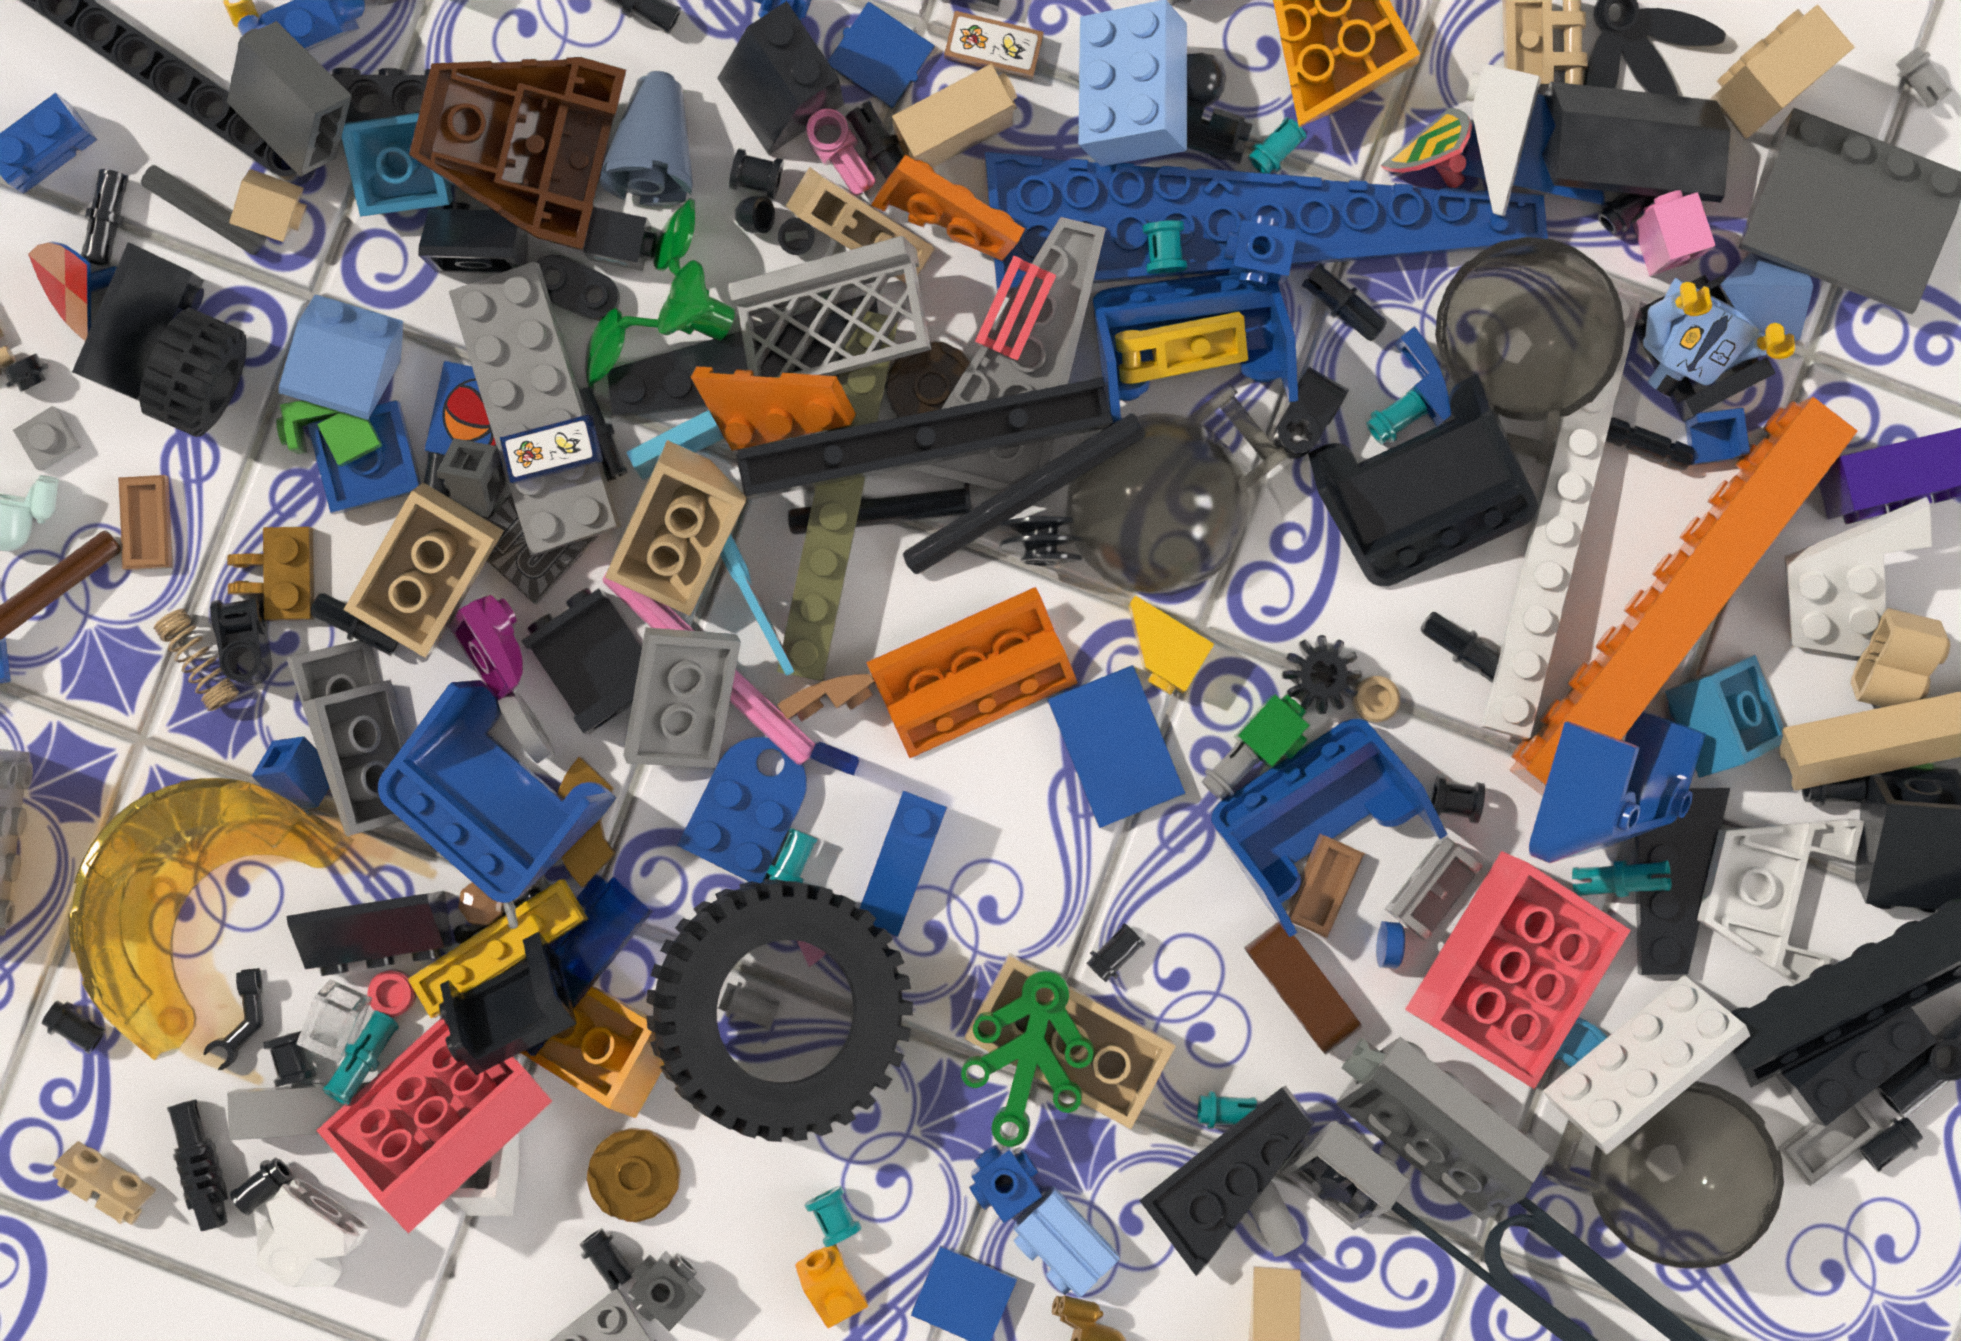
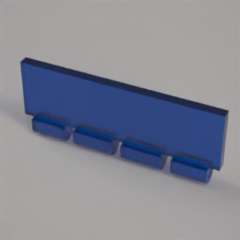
M598 874L593 876L576 897L577 901L586 908L584 912L588 919L553 942L556 944L553 950L562 962L573 1009L653 912L615 877H612L607 882ZM549 1038L526 1051L535 1057Z

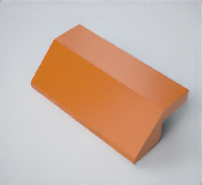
M1036 587L866 662L909 758L1078 684L1067 654L1053 628Z

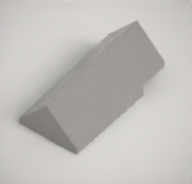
M357 640L287 657L286 659L346 837L402 821L381 801L378 794V782L382 773L406 743L407 738L391 679L380 682L370 645Z

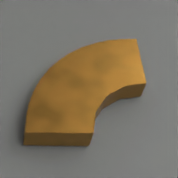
M578 757L564 776L558 794L565 799L575 786L586 782L599 783L611 793L614 787L582 757ZM602 818L561 857L569 873L582 888L616 854L605 838Z

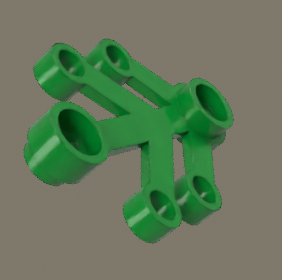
M1051 970L1034 972L1026 979L1021 997L994 1012H983L977 1016L973 1025L974 1036L980 1042L992 1043L999 1038L1003 1027L1030 1014L1026 1032L982 1057H970L965 1061L961 1071L962 1080L966 1085L972 1088H979L987 1083L990 1074L1019 1059L1007 1105L996 1112L991 1126L995 1140L1007 1147L1020 1145L1028 1136L1030 1118L1025 1112L1037 1064L1054 1091L1053 1103L1059 1111L1071 1113L1077 1110L1081 1104V1088L1075 1082L1070 1081L1044 1037L1048 1020L1051 1021L1067 1045L1065 1059L1069 1065L1075 1068H1084L1091 1063L1094 1055L1092 1042L1081 1035L1065 1008L1070 994L1066 980L1060 974ZM1040 988H1049L1054 993V999L1050 1002H1042L1038 999L1036 992ZM984 1020H990L995 1024L996 1031L990 1035L984 1034L979 1028V1023ZM1076 1045H1082L1088 1050V1056L1084 1059H1076L1071 1054V1048ZM972 1065H979L983 1068L985 1075L980 1079H974L968 1074V1068ZM1063 1090H1071L1075 1093L1077 1099L1073 1103L1066 1104L1060 1100L1059 1093ZM1006 1122H1013L1018 1126L1019 1132L1016 1135L1009 1136L1002 1131L1001 1126Z

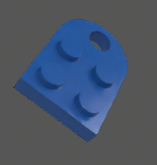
M766 737L749 738L733 745L720 759L677 846L748 882L763 883L768 874V869L773 864L805 799L807 775L804 765H797ZM768 749L779 751L784 758V767L775 776L764 775L758 767L759 756Z

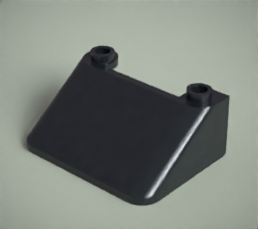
M1478 373L1460 381L1452 388L1449 394V406L1455 419L1360 463L1357 462L1352 451L1346 445L1340 443L1326 444L1308 452L1317 491L1365 577L1374 585L1391 586L1528 524L1533 520L1538 511L1536 496Z

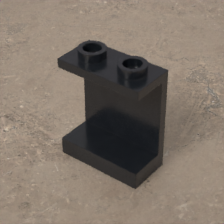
M585 588L576 593L565 602L569 609L555 618L551 614H547L536 620L527 628L530 635L521 640L526 649L533 651L576 715L573 719L584 734H591L632 706L642 650L641 645L606 593L599 588L594 592H591L589 588Z

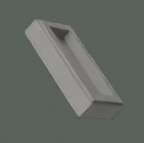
M1860 1100L1826 1127L1811 1121L1781 1144L1778 1149L1806 1185L1812 1186L1884 1129Z

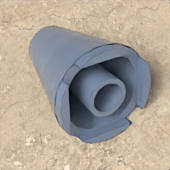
M651 71L646 76H642L637 80L601 168V185L607 192L617 198L625 200L627 192L641 196L640 204L670 206L686 201L687 192L690 195L692 193L693 178L683 88L667 72Z

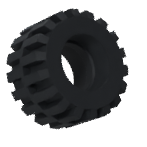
M187 308L182 310L164 329L149 357L140 387L141 412L192 436L201 437L220 419L239 383L247 349V339L244 331L195 309Z

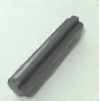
M151 165L142 176L141 184L143 187L251 255H256L264 245L266 236L230 224L229 221L232 214L230 211L158 166Z

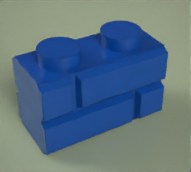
M55 92L0 133V175L8 185L25 194L74 158L77 150L83 151L97 141V138L75 108Z

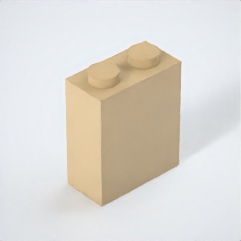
M991 63L893 115L894 134L900 141L899 146L904 155L906 154L914 160H921L934 168L1013 126V110L1017 109L1014 99L1017 98V94L1006 73L998 76Z

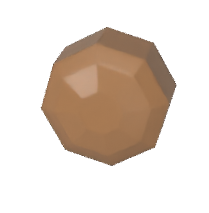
M473 882L461 890L458 909L470 924L489 926L503 916V903L491 899Z

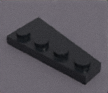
M1689 788V791L1693 794L1692 802L1683 818L1677 817L1674 822L1635 837V864L1667 860L1671 870V874L1651 876V879L1671 878L1670 891H1636L1637 968L1640 975H1681L1689 973L1700 925L1697 918L1718 831L1722 828L1730 788Z
M1287 1086L1281 1087L1139 1200L1195 1276L1202 1273L1315 1124Z

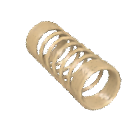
M177 609L157 621L153 629L156 630L155 632L158 633L157 635L160 636L161 641H171L167 651H179L174 661L178 663L185 662L181 672H193L188 682L192 684L199 683L195 693H206L201 701L207 708V711L216 710L238 695L239 690H237L233 681H230V678H226L211 688L198 691L206 681L222 672L220 667L203 678L192 680L202 668L216 661L217 657H212L195 668L185 670L192 660L207 652L210 646L202 648L192 656L178 659L188 647L202 640L203 636L196 637L184 646L171 649L172 645L179 638L196 628V625H192L180 634L173 636L187 627L192 619L189 618L185 609Z

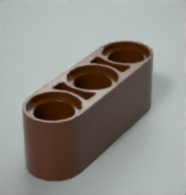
M1279 922L1275 923L1244 947L1250 958L1325 1055L1363 1027L1294 935L1289 937Z

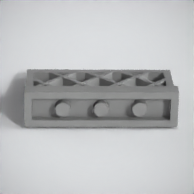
M899 236L729 283L731 301L737 305L748 370H753L754 376L762 377L761 365L771 350L788 360L778 377L775 378H779L782 372L793 373L796 366L802 369L801 371L794 372L797 374L834 376L931 350L916 267H919L917 249L904 236ZM905 274L907 288L897 304L879 294L889 278ZM873 283L871 288L865 286V284ZM857 287L867 294L853 316L836 307V304L845 290ZM830 294L827 300L821 297ZM814 299L821 303L823 307L808 328L792 317L803 301ZM875 299L893 309L879 332L861 322ZM909 303L912 314L905 310ZM787 306L784 312L777 309ZM772 311L780 316L765 340L755 334L752 315ZM832 311L849 321L835 344L818 334ZM901 315L914 323L917 340L896 344L887 337ZM788 323L805 332V335L791 356L774 346ZM857 327L875 338L865 354L852 356L843 349ZM815 338L831 348L820 366L809 368L801 363L800 360ZM756 341H758L759 343L762 344V346H761V348L759 349V351H758V348H757V342H756ZM883 343L890 346L887 348L880 349ZM839 355H842L846 358L836 361Z

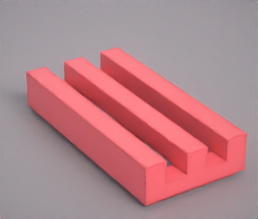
M1013 256L975 342L1018 361L1056 275ZM1020 269L1026 272V275L995 341L989 338L988 334L1016 272ZM1034 278L1042 279V285L1013 348L1004 345Z

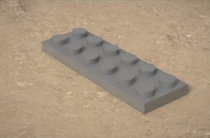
M533 261L450 290V298L496 446L498 447L530 555L537 556L620 528L619 517L594 438L590 431L589 421L540 264ZM580 421L585 422L592 457L517 477L513 476L506 448L507 440Z

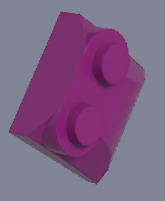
M488 595L476 599L459 609L448 628L481 680L496 693L497 699L500 700L512 693L518 686L523 674V659L512 626L517 622L514 611L504 598L497 601L495 597Z

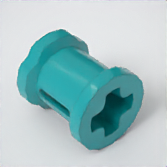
M1175 220L1158 221L1142 226L1143 234L1148 236L1150 263L1146 266L1147 273L1165 274L1185 271L1187 269V261L1182 259L1180 232L1185 230L1184 222Z
M842 1186L829 1189L804 1204L807 1212H813L825 1236L822 1240L825 1247H830L851 1237L862 1228L859 1221H853L841 1197L844 1194Z

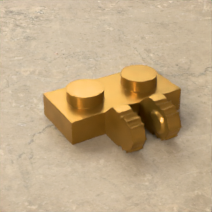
M263 527V554L227 555V565L234 568L263 566V583L234 581L228 584V594H264V620L267 621L314 620V616L310 614L311 606L314 602L312 527Z

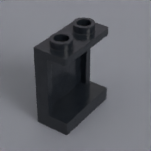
M540 932L522 940L527 961L465 993L459 992L450 980L440 984L443 1002L439 1004V1009L450 1032V1035L446 1037L447 1047L452 1057L457 1062L464 1061L475 1075L577 1024L561 959Z

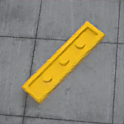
M565 879L558 880L515 909L518 921L516 929L509 927L507 915H505L408 978L409 983L431 1019L441 1015L439 1004L443 1002L440 984L450 980L459 992L465 993L526 960L523 939L540 932L548 944L588 919Z

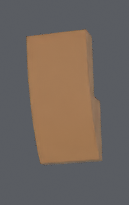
M870 674L836 677L809 686L784 699L777 706L787 720L798 716L801 722L824 707L820 699L825 695L830 698L836 708L839 709L846 704L851 711L873 695L869 687L875 681Z

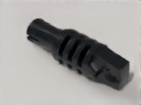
M194 1099L169 1106L167 1111L170 1114L178 1148L174 1149L173 1158L176 1161L177 1173L181 1179L179 1181L184 1190V1200L188 1210H194L200 1231L203 1232L219 1228L228 1223L224 1201L229 1198L227 1187L222 1177V1168L219 1166V1157L216 1155L215 1142H212L211 1138L206 1139L197 1106L198 1101Z

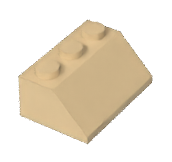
M667 440L614 553L605 578L691 616L747 497L710 459Z

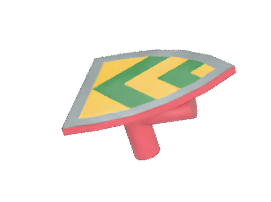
M1448 108L1383 162L1381 167L1391 172L1405 173L1434 165L1449 188H1457L1465 181L1461 171L1466 166V159L1460 153H1462L1471 135L1472 124L1469 116L1460 109Z

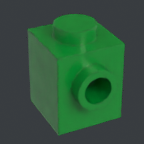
M1276 694L1271 695L1234 737L1249 747L1267 767H1273L1283 755L1290 760L1307 742L1308 738L1303 735V732L1310 725L1302 719L1307 712L1287 694L1282 699Z

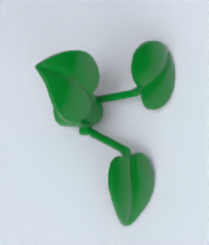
M689 198L671 215L657 238L653 256L654 267L660 272H664L669 267L671 273L675 275L670 288V294L660 310L658 319L624 316L622 318L621 310L614 308L609 311L595 327L587 346L585 374L588 387L594 389V384L604 378L615 365L623 348L625 330L630 326L658 328L659 333L665 336L673 334L678 330L691 335L695 330L717 341L722 340L729 332L733 324L735 310L732 306L709 296V290L705 286L704 270L701 263L691 260L682 268L680 267L679 259L686 254L693 238L695 199Z

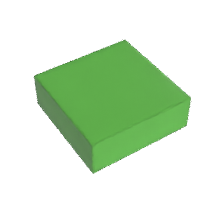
M340 412L317 424L340 467L383 446L369 419L366 420Z

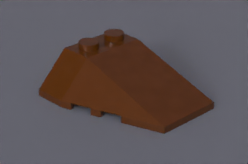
M566 57L563 60L537 61V59H522L517 62L494 63L492 61L432 63L409 156L533 237L583 250L594 205L593 200L612 123L616 115L626 69L584 57Z

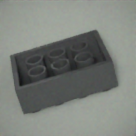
M1793 108L1773 136L1738 248L1912 315L1918 307L1957 214L1961 200V171L1800 109Z

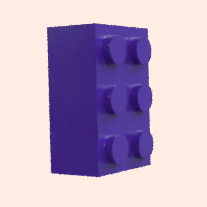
M1961 428L1838 457L1819 481L1827 519L1843 516L1844 523L1847 525L1887 514L1885 506H1888L1889 512H1892L1925 497L1928 498L1929 503H1933L1931 495L1933 496L1934 504L1960 498Z

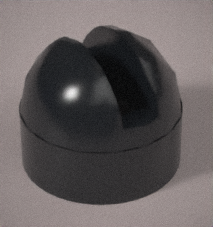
M765 196L745 198L740 201L735 209V220L744 231L749 233H768L775 221L773 203Z
M799 217L786 220L779 228L778 242L781 248L789 254H804L814 244L815 231L812 225ZM808 230L809 239L786 241L785 232Z

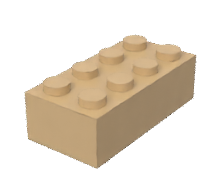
M1009 953L965 1034V1039L991 1052L1026 1032L1030 1014L1003 1027L999 1038L992 1043H983L977 1040L973 1034V1025L979 1014L994 1012L1021 997L1026 979L1034 972L1040 971V969ZM1068 985L1070 994L1065 1008L1081 1035L1089 1039L1094 1046V1055L1091 1063L1084 1068H1075L1068 1064L1065 1059L1067 1045L1050 1020H1048L1044 1037L1070 1081L1075 1082L1081 1088V1103L1132 1129L1176 1046L1171 1040ZM1040 988L1036 992L1038 999L1042 1002H1050L1054 999V993L1049 988ZM984 1020L979 1023V1028L984 1034L990 1035L996 1031L995 1024L990 1020ZM1076 1045L1071 1048V1054L1076 1059H1084L1088 1056V1050L1082 1045ZM1019 1059L1013 1061L1010 1064L1017 1067ZM1037 1064L1034 1077L1050 1085ZM1071 1090L1061 1091L1067 1094L1068 1096L1077 1099L1075 1093Z

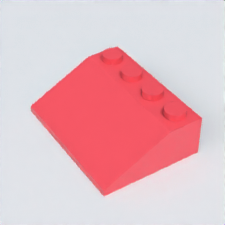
M1501 851L1405 1010L1535 1089L1631 930L1528 862Z
M443 1017L351 1099L349 1106L344 1105L316 1130L379 1204L408 1234L552 1102L549 1096L514 1057L478 1075H475L464 1061L457 1062L452 1057L446 1044V1037L450 1035V1032Z

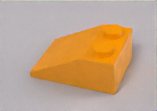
M563 968L577 1024L521 1052V1054L608 1109L636 1118L662 1072L660 1067L664 1065L662 1059L653 1053L650 1042L656 1041V1036L654 1032L647 1029L646 1016L648 1015Z

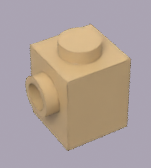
M249 169L241 181L229 223L284 242L291 229L299 231L304 219L307 205L300 203L304 188Z

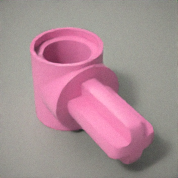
M829 108L815 112L807 123V136L811 149L819 156L824 165L832 164L852 194L858 196L867 192L873 187L876 180L855 149L858 140L848 127L845 117L840 112ZM825 125H834L841 130V135L834 143L824 144L816 138L818 130Z

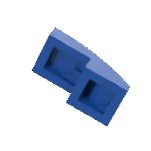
M1414 326L1402 335L1394 345L1422 379L1410 390H1414L1421 397L1427 407L1428 417L1436 426H1439L1451 416L1448 391L1433 352Z

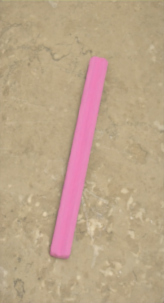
M604 575L603 583L651 628L694 631L669 606L605 578ZM736 670L730 702L797 765L805 763L814 754L817 748L816 744L790 720H787L781 711Z

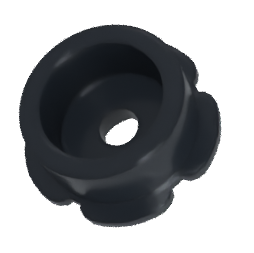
M37 353L3 369L9 380L5 385L11 387L16 384L20 392L46 380L41 371L48 369V364L43 365Z

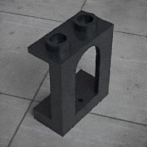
M1706 275L1691 281L1699 290L1703 287H1709L1711 296L1728 304L1719 287L1725 280L1724 275L1710 282ZM1665 296L1640 308L1643 317L1635 322L1634 331L1642 346L1646 335L1648 309L1650 306L1663 300ZM1643 346L1656 370L1660 362ZM1766 357L1760 361L1758 358L1744 361L1732 368L1733 375L1698 393H1695L1688 378L1685 376L1670 397L1682 421L1775 374L1768 358Z

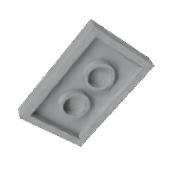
M645 627L623 754L626 763L716 769L741 644L737 634Z

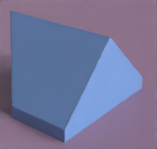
M1750 253L1720 284L1735 309L1742 312L1760 329L1759 333L1765 336L1767 326L1771 323H1778L1784 327L1785 335L1788 333L1793 334L1794 341H1799L1813 290L1810 275Z

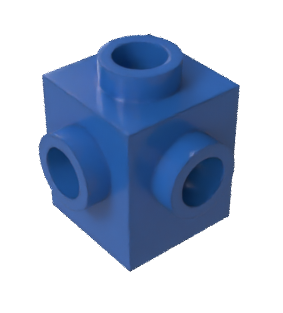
M1251 216L1250 221L1242 220L1237 233L1229 232L1226 242L1224 259L1232 261L1230 274L1240 276L1239 282L1251 286L1265 287L1267 286V281L1285 284L1290 273L1297 230L1278 227L1276 219L1264 216ZM1253 248L1262 250L1264 254H1257Z
M994 1145L974 1160L977 1167L971 1171V1177L975 1183L969 1188L981 1207L986 1210L992 1206L1003 1223L1042 1197V1191L1033 1179V1176L1039 1172L1023 1149L1015 1153L1012 1147L1006 1146L1000 1150L997 1145ZM1005 1174L1010 1176L1012 1180L1006 1185H1001L996 1181V1178Z

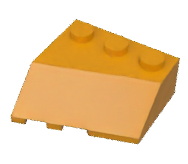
M1273 0L1299 128L1341 110L1419 63L1421 53L1390 0Z

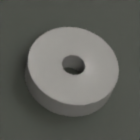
M514 690L498 700L499 707L508 725L534 762L538 764L554 754L553 747L545 731L517 691Z

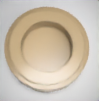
M1382 676L1368 677L1355 687L1358 693L1355 697H1352V704L1355 712L1362 719L1368 722H1382L1390 719L1397 712L1400 705V693L1396 685L1388 678Z

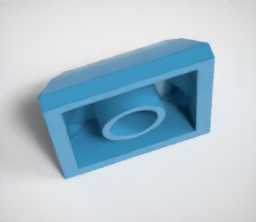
M419 113L345 123L341 138L360 217L449 205L453 201L451 191L453 184L409 156Z

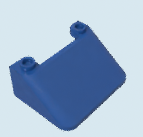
M481 680L451 682L382 773L378 782V794L388 809L487 896L497 902H511L520 898L597 823L617 797L599 783L586 782L575 786L566 798L563 799L488 734L500 717V707L496 693Z

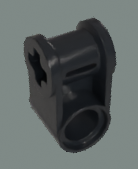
M1308 367L1298 384V401L1289 402V406L1274 431L1273 445L1277 452L1288 459H1299L1307 455L1320 439L1326 426L1333 420L1349 389ZM1296 426L1303 430L1301 434L1303 440L1299 441L1297 445L1289 441L1292 435L1290 431Z
M260 593L252 594L249 600L225 604L221 600L212 601L210 605L211 622L217 640L219 664L222 672L228 678L245 685L262 683L269 677L272 671V659L267 632L268 621L264 620V600ZM251 651L255 657V665L249 673L241 675L237 668V661L243 653Z

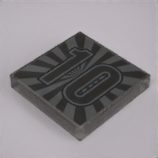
M510 493L487 519V521L504 530L487 562L530 601L537 605L598 536L537 556L530 555L514 500Z

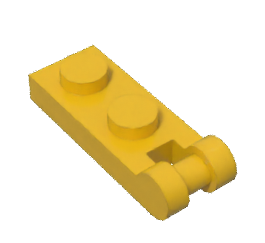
M1240 312L1143 331L1128 330L1115 335L1116 350L1122 353L1123 362L1118 366L1120 381L1126 384L1248 361L1244 316ZM1152 349L1153 360L1141 361L1140 351Z

